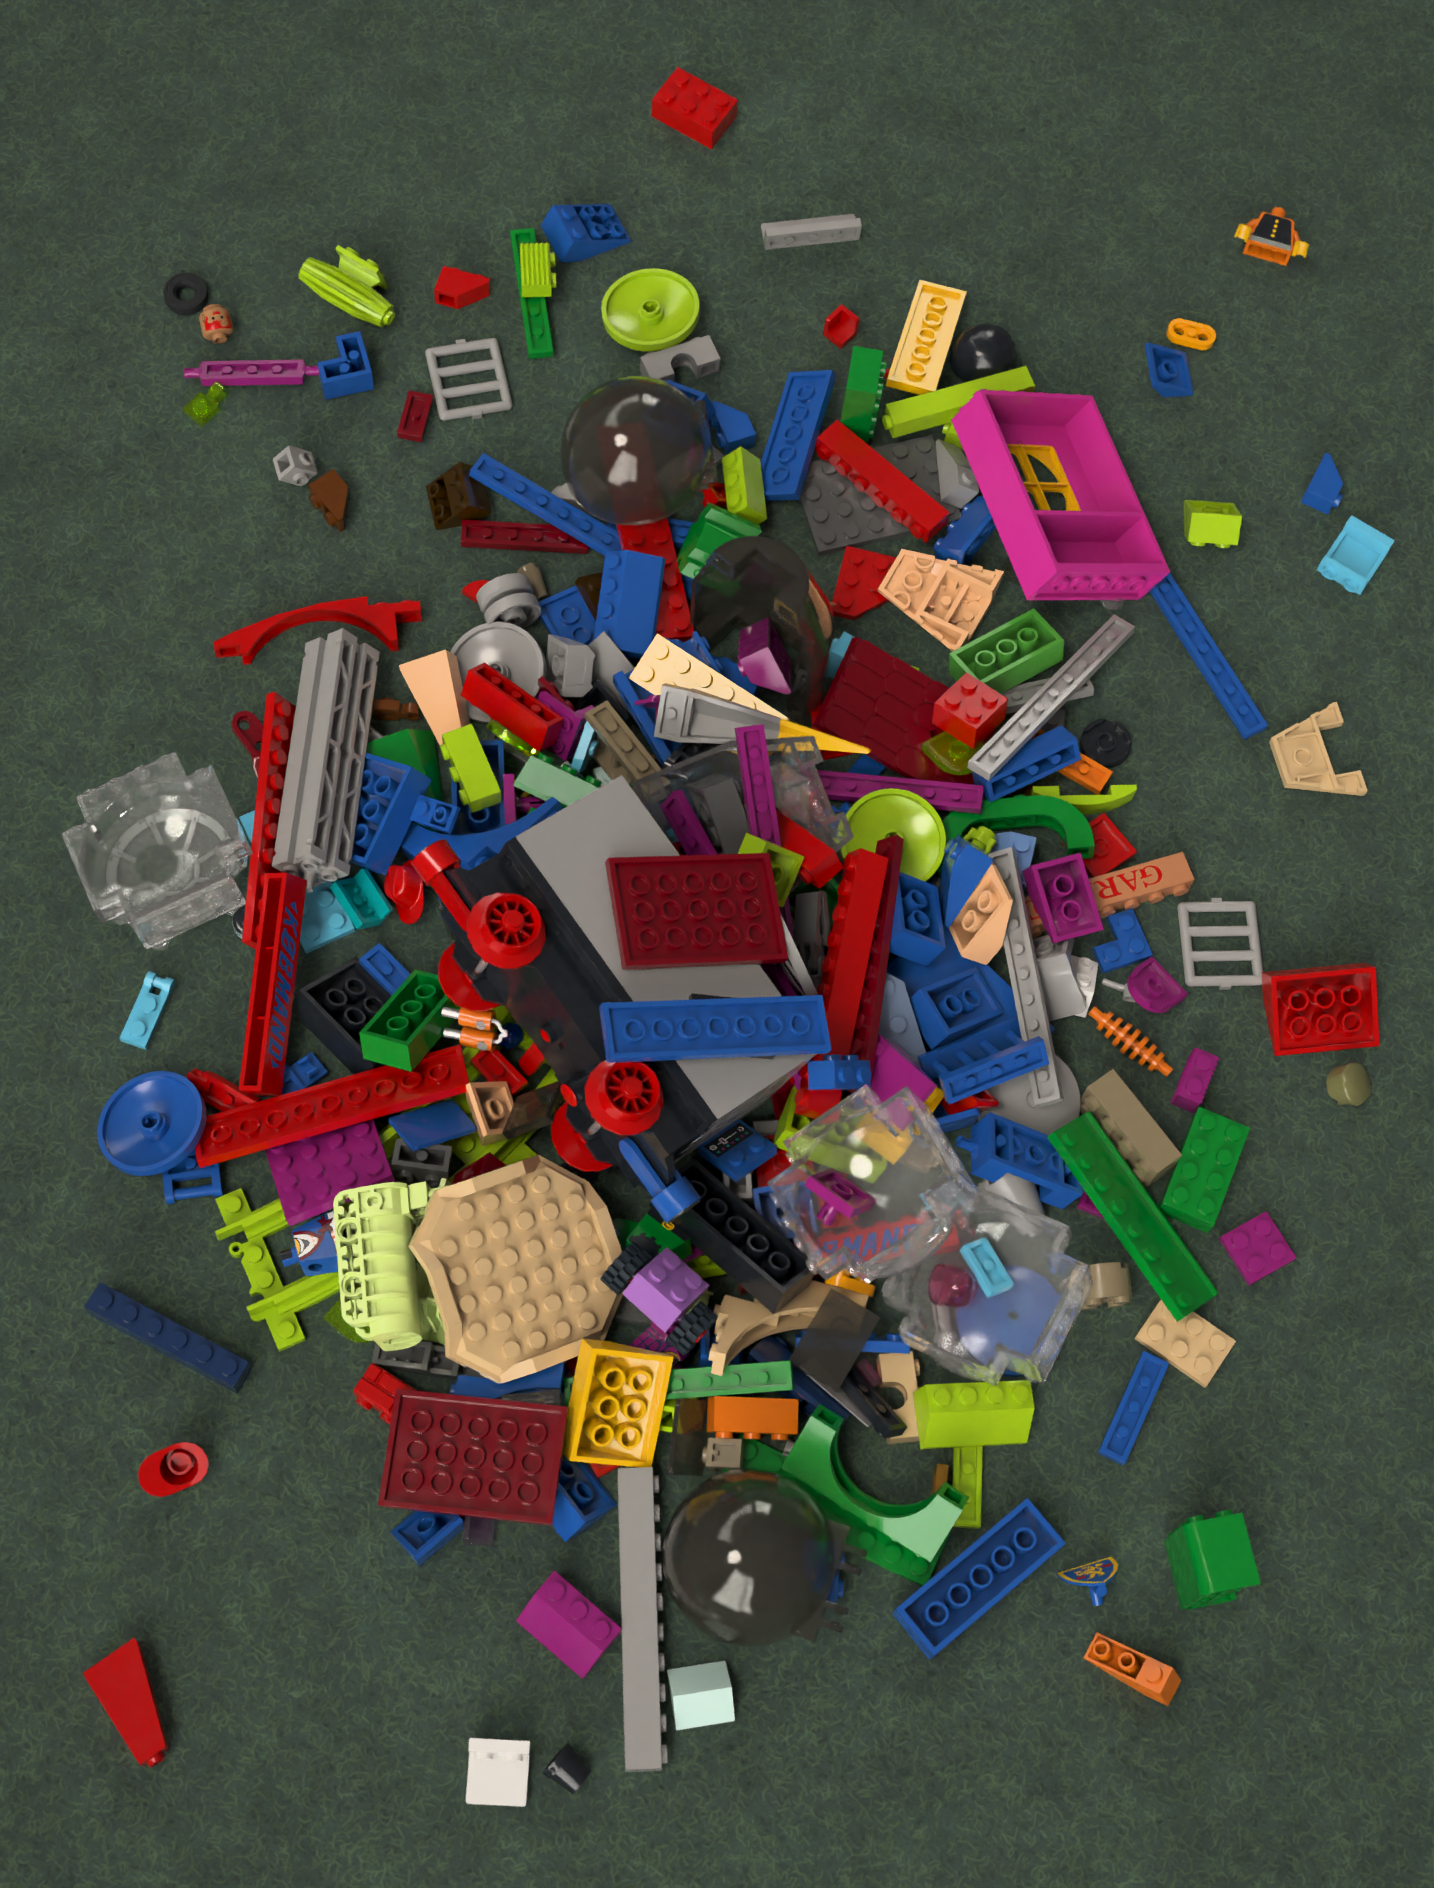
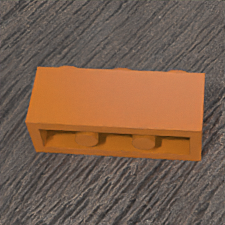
M708 1397L707 1432L716 1433V1438L732 1439L733 1433L744 1434V1439L760 1440L761 1434L771 1435V1440L788 1441L789 1435L798 1434V1399Z

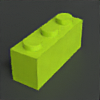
M740 446L722 458L727 510L751 522L760 524L767 519L761 462L759 458Z
M469 724L442 734L443 744L439 745L443 759H449L452 767L449 768V772L453 782H459L461 790L458 792L463 805L468 804L471 813L501 803V790L473 725Z

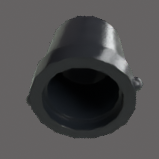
M566 1743L546 1766L542 1774L573 1794L586 1780L592 1770L574 1751V1748L569 1743Z

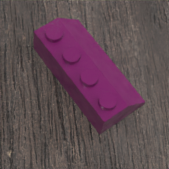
M769 617L742 629L740 640H738L740 645L738 647L739 655H737L739 660L737 666L742 676H748L752 684L783 694L791 693V660Z

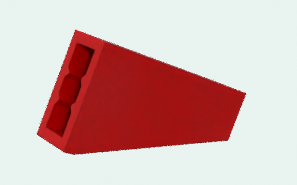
M133 1638L82 1674L139 1765L142 1767L149 1765L151 1768L166 1758L164 1753L169 1750L142 1647Z

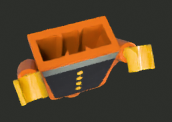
M1280 207L1273 208L1271 214L1262 212L1258 219H1252L1246 224H1239L1234 234L1235 238L1239 237L1246 242L1243 254L1287 266L1291 253L1292 256L1302 255L1303 258H1306L1309 244L1301 241L1298 232L1294 230V221L1285 218L1286 212Z

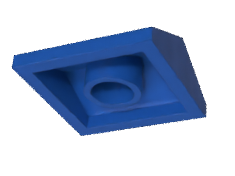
M1147 342L1145 350L1152 387L1162 397L1192 396L1193 389L1186 352Z

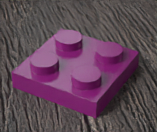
M1267 1211L1219 1238L1248 1286L1296 1259L1293 1251Z

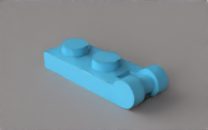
M147 972L142 989L120 1036L121 1042L147 1050L175 986V979L169 977L164 979L158 977L157 973ZM154 987L161 989L159 996L151 993Z

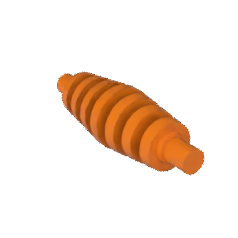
M1095 1006L1088 1013L1089 1016L1097 1021L1098 1026L1096 1028L1099 1031L1103 1028L1107 1029V1032L1104 1034L1107 1039L1112 1034L1116 1036L1111 1043L1114 1047L1121 1041L1124 1043L1119 1051L1123 1055L1131 1048L1133 1051L1129 1055V1059L1134 1060L1139 1055L1142 1057L1138 1062L1139 1065L1143 1066L1146 1061L1150 1064L1147 1070L1151 1072L1154 1069L1158 1070L1166 1077L1171 1073L1173 1068L1164 1062L1163 1058L1165 1055L1161 1051L1157 1056L1154 1054V1051L1157 1049L1154 1043L1149 1049L1145 1046L1150 1040L1147 1036L1141 1042L1137 1040L1142 1033L1141 1030L1137 1028L1130 1035L1128 1032L1133 1027L1132 1024L1127 1023L1122 1028L1120 1027L1123 1022L1122 1018L1118 1017L1114 1022L1111 1019L1114 1013L1110 1011L1107 1014L1103 1013Z

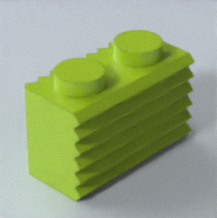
M547 242L545 244L521 243L522 297H552V288H556V273H551V267H555V252H550L549 243Z

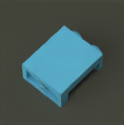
M1351 515L1342 532L1321 560L1317 570L1325 578L1342 584L1347 591L1361 595L1395 540Z

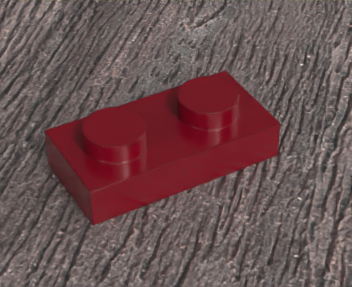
M408 391L397 431L398 438L417 442L423 441L434 401L433 395Z

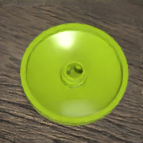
M651 268L631 272L615 281L604 295L601 312L604 327L616 342L633 350L658 351L677 345L693 332L699 320L700 304L694 286L686 278L669 270Z
M890 788L871 792L853 804L842 822L839 834V850L842 860L844 861L848 853L859 848L875 853L877 841L898 835L904 839L900 872L927 882L936 873L945 853L946 835L942 820L936 810L925 799L910 791Z

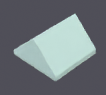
M725 1661L667 1670L676 1731L735 1721L732 1686Z

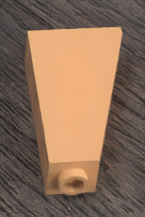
M443 650L399 665L400 671L439 745L443 744L442 734L470 724L466 701L461 696L463 686L456 655Z

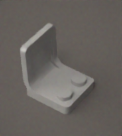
M1049 935L1034 938L1033 944L1048 1021L1083 1013L1086 1009V1002L1071 965L1074 938L1054 944Z

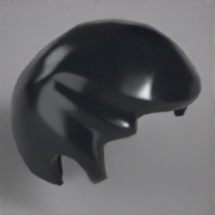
M978 324L964 331L955 340L950 353V366L953 373L966 382L1013 370L1018 366V356L1015 350L1016 344L1011 340V335L1002 327L993 324Z

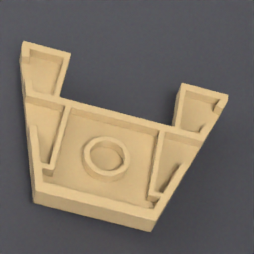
M1337 702L1331 703L1327 708L1310 715L1308 719L1301 723H1296L1271 737L1269 744L1284 788L1363 796L1367 793L1368 790L1361 770L1338 775L1334 774L1320 733L1321 730L1341 727L1344 723Z

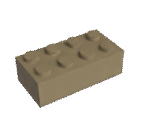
M1114 1069L1086 1088L1080 1099V1112L1082 1115L1088 1111L1093 1114L1145 1189L1174 1168L1182 1154Z

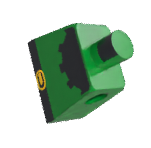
M652 1208L626 1240V1248L632 1242H637L652 1256L650 1261L666 1247L682 1261L692 1254L691 1237L674 1224L666 1223L661 1215Z

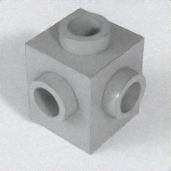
M288 445L273 458L279 481L303 486L317 474L314 458L310 451Z

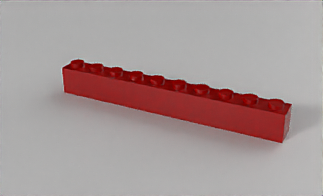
M862 848L848 853L843 861V878L837 889L839 897L837 906L832 914V919L834 920L833 927L827 938V956L822 963V981L817 988L818 995L823 996L831 1051L825 1054H816L810 1061H824V1055H841V1060L843 1055H850L889 859ZM807 1063L800 1070L802 1078L800 1088L795 1095V1113L821 1122L837 1119L842 1090H809Z

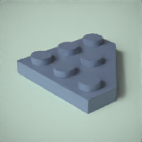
M886 973L878 1033L899 1045L921 1068L918 1056L925 1054L926 1051L904 981Z

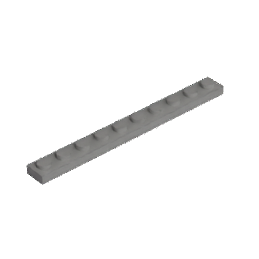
M1114 614L968 761L967 768L989 781L1134 633L1135 626Z
M1009 847L988 855L993 859L992 864L996 865L1013 900L1003 943L1021 1037L1024 1041L1040 1036L1044 1040L1049 1060L1048 1065L1028 1072L1034 1105L1040 1108L1062 1102L1064 1098L1015 849Z

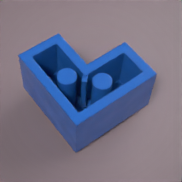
M360 331L336 336L339 358L317 362L319 379L325 400L374 389L372 371Z

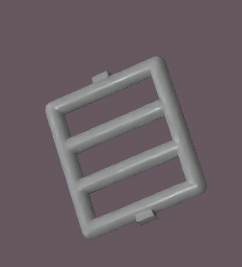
M496 338L466 342L465 339L455 340L456 344L428 348L425 351L441 420L446 421L472 416V419L482 418V414L512 409L513 403L499 343ZM490 348L491 360L438 368L436 357ZM495 370L497 380L443 389L441 381L443 377ZM496 390L500 391L502 401L450 410L447 408V398Z
M1211 898L1210 902H1180L1178 904L1184 976L1187 986H1219V990H1230L1232 986L1262 985L1263 965L1256 905L1253 901H1222V898ZM1189 912H1246L1247 926H1190ZM1248 936L1250 950L1193 951L1191 937ZM1251 961L1253 975L1195 976L1194 962Z

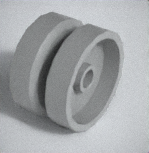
M512 573L496 577L483 585L476 594L477 603L481 612L484 613V620L488 625L493 622H507L525 629L533 624L541 615V607L537 597L533 595L532 585L525 574Z

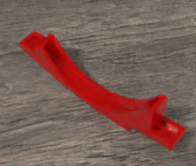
M365 596L323 602L277 614L214 641L216 658L242 656L243 665L251 664L260 650L280 633L298 625L317 621L342 622L359 627L377 637L391 652L399 651L396 624L421 622L420 601L403 600L400 603L378 602L374 605H368V597Z

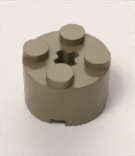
M1121 1262L1089 1265L1090 1271H1082V1267L1073 1269L1076 1302L1080 1305L1081 1310L1097 1309V1306L1103 1305V1303H1107L1108 1308L1123 1307L1125 1303H1130V1299L1133 1298L1128 1263L1122 1266Z

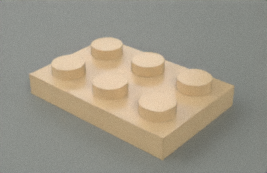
M1161 1299L1134 1338L1204 1388L1208 1385L1236 1340L1195 1312H1191L1177 1322Z

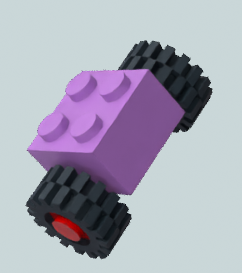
M634 1241L607 1268L608 1270L604 1272L600 1280L616 1295L622 1293L664 1332H667L677 1322L678 1325L671 1332L667 1341L684 1356L703 1338L718 1318L702 1301L686 1314L709 1285L669 1248L666 1247L650 1261L652 1256Z

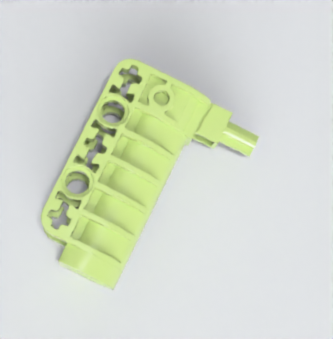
M426 1181L410 1185L400 1182H388L339 1192L334 1199L333 1207L342 1317L348 1325L355 1327L357 1334L366 1341L374 1340L383 1351L409 1348L420 1343L422 1340L415 1255L409 1248L413 1237L412 1224L417 1223L418 1216L425 1215V1208L433 1191L447 1186L431 1189ZM347 1198L354 1202L353 1204L349 1205L348 1213L343 1206H341L342 1204L346 1203ZM345 1228L347 1232V1238L343 1237V1231ZM349 1282L351 1283V1293L347 1290ZM369 1326L370 1333H367L362 1327Z

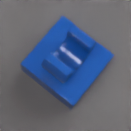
M312 1052L289 1067L306 1088L314 1086L328 1075L327 1070Z

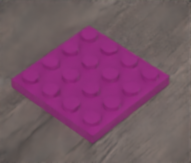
M374 1119L265 1150L283 1212L289 1226L333 1209L334 1199L341 1191L380 1183L396 1182Z

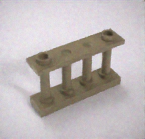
M607 700L585 713V719L597 733L596 741L599 742L593 758L611 781L622 775L640 800L655 795V792L669 784L670 779Z

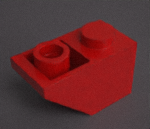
M446 266L442 267L434 288L435 303L455 309H461L484 299L491 293L490 278Z

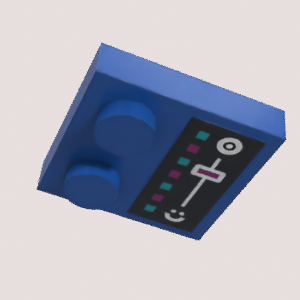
M738 1119L698 1146V1152L700 1156L737 1182L777 1154V1146Z

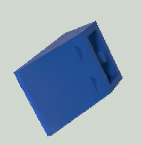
M611 204L552 205L541 223V227L560 262H579L631 242Z

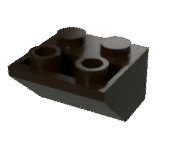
M458 462L426 486L436 530L462 526V520L480 521L491 513L486 486L469 476L473 466Z

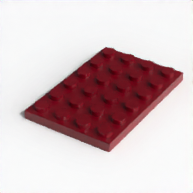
M769 853L612 857L605 861L622 970L785 963L789 959Z
M396 1389L378 1506L553 1526L569 1408L556 1405Z

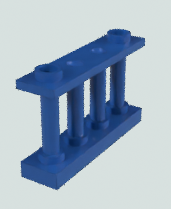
M1018 1017L918 1056L921 1069L930 1079L939 1077L944 1098L948 1104L1049 1064L1044 1040L1037 1036L1024 1041L1021 1037Z

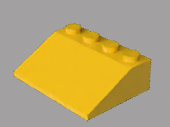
M582 1338L568 1405L569 1412L563 1454L566 1458L574 1462L640 1468L652 1467L674 1357L610 1341Z

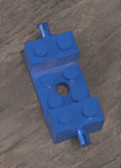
M989 1112L971 1127V1140L961 1135L956 1139V1147L970 1152L971 1174L995 1183L1006 1173H1010L1038 1184L1040 1188V1201L1060 1209H1064L1084 1192L1080 1183L1047 1138L1049 1135Z

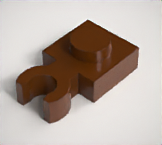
M392 698L374 699V720L401 721V718L410 721H418L419 705L418 703L400 704V701Z

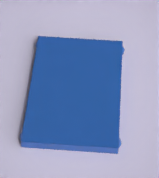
M453 1099L389 1118V1124L412 1152L477 1132V1127Z

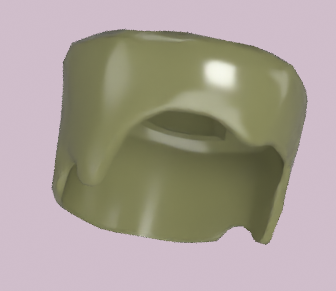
M1353 1062L1334 1067L1327 1076L1328 1094L1332 1099L1338 1101V1105L1360 1106L1366 1102L1371 1094L1369 1077L1365 1068L1359 1063Z

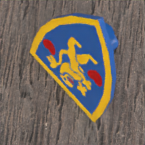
M1108 1557L1057 1574L1066 1583L1088 1586L1092 1604L1098 1606L1104 1603L1103 1597L1107 1594L1105 1586L1116 1577L1119 1566L1115 1559Z

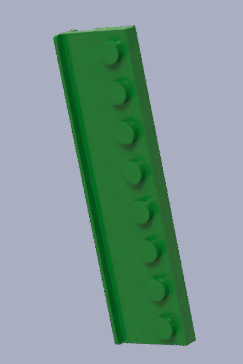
M1090 1111L1047 1136L1177 1322L1218 1294L1217 1289Z

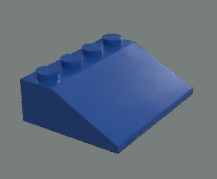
M366 753L352 857L349 862L384 876L387 875L388 869L392 865L412 822L410 817L419 794L425 795L431 782L430 778L411 766Z

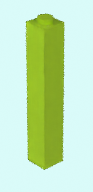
M1027 366L886 404L885 415H882V422L886 430L889 429L892 438L952 422L951 420L956 416L960 408L965 406L974 393L981 389L1034 392L1035 384Z

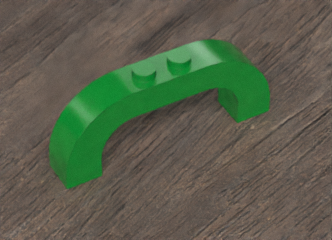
M1016 795L1012 798H999L992 802L982 800L981 814L953 811L942 822L945 829L946 845L950 839H955L957 835L961 837L967 835L972 827L977 830L979 826H984L992 831L1042 826L1052 829L1062 838L1066 856L1081 853L1082 859H1092L1094 855V839L1087 819L1073 805L1056 797ZM943 859L936 873H942Z

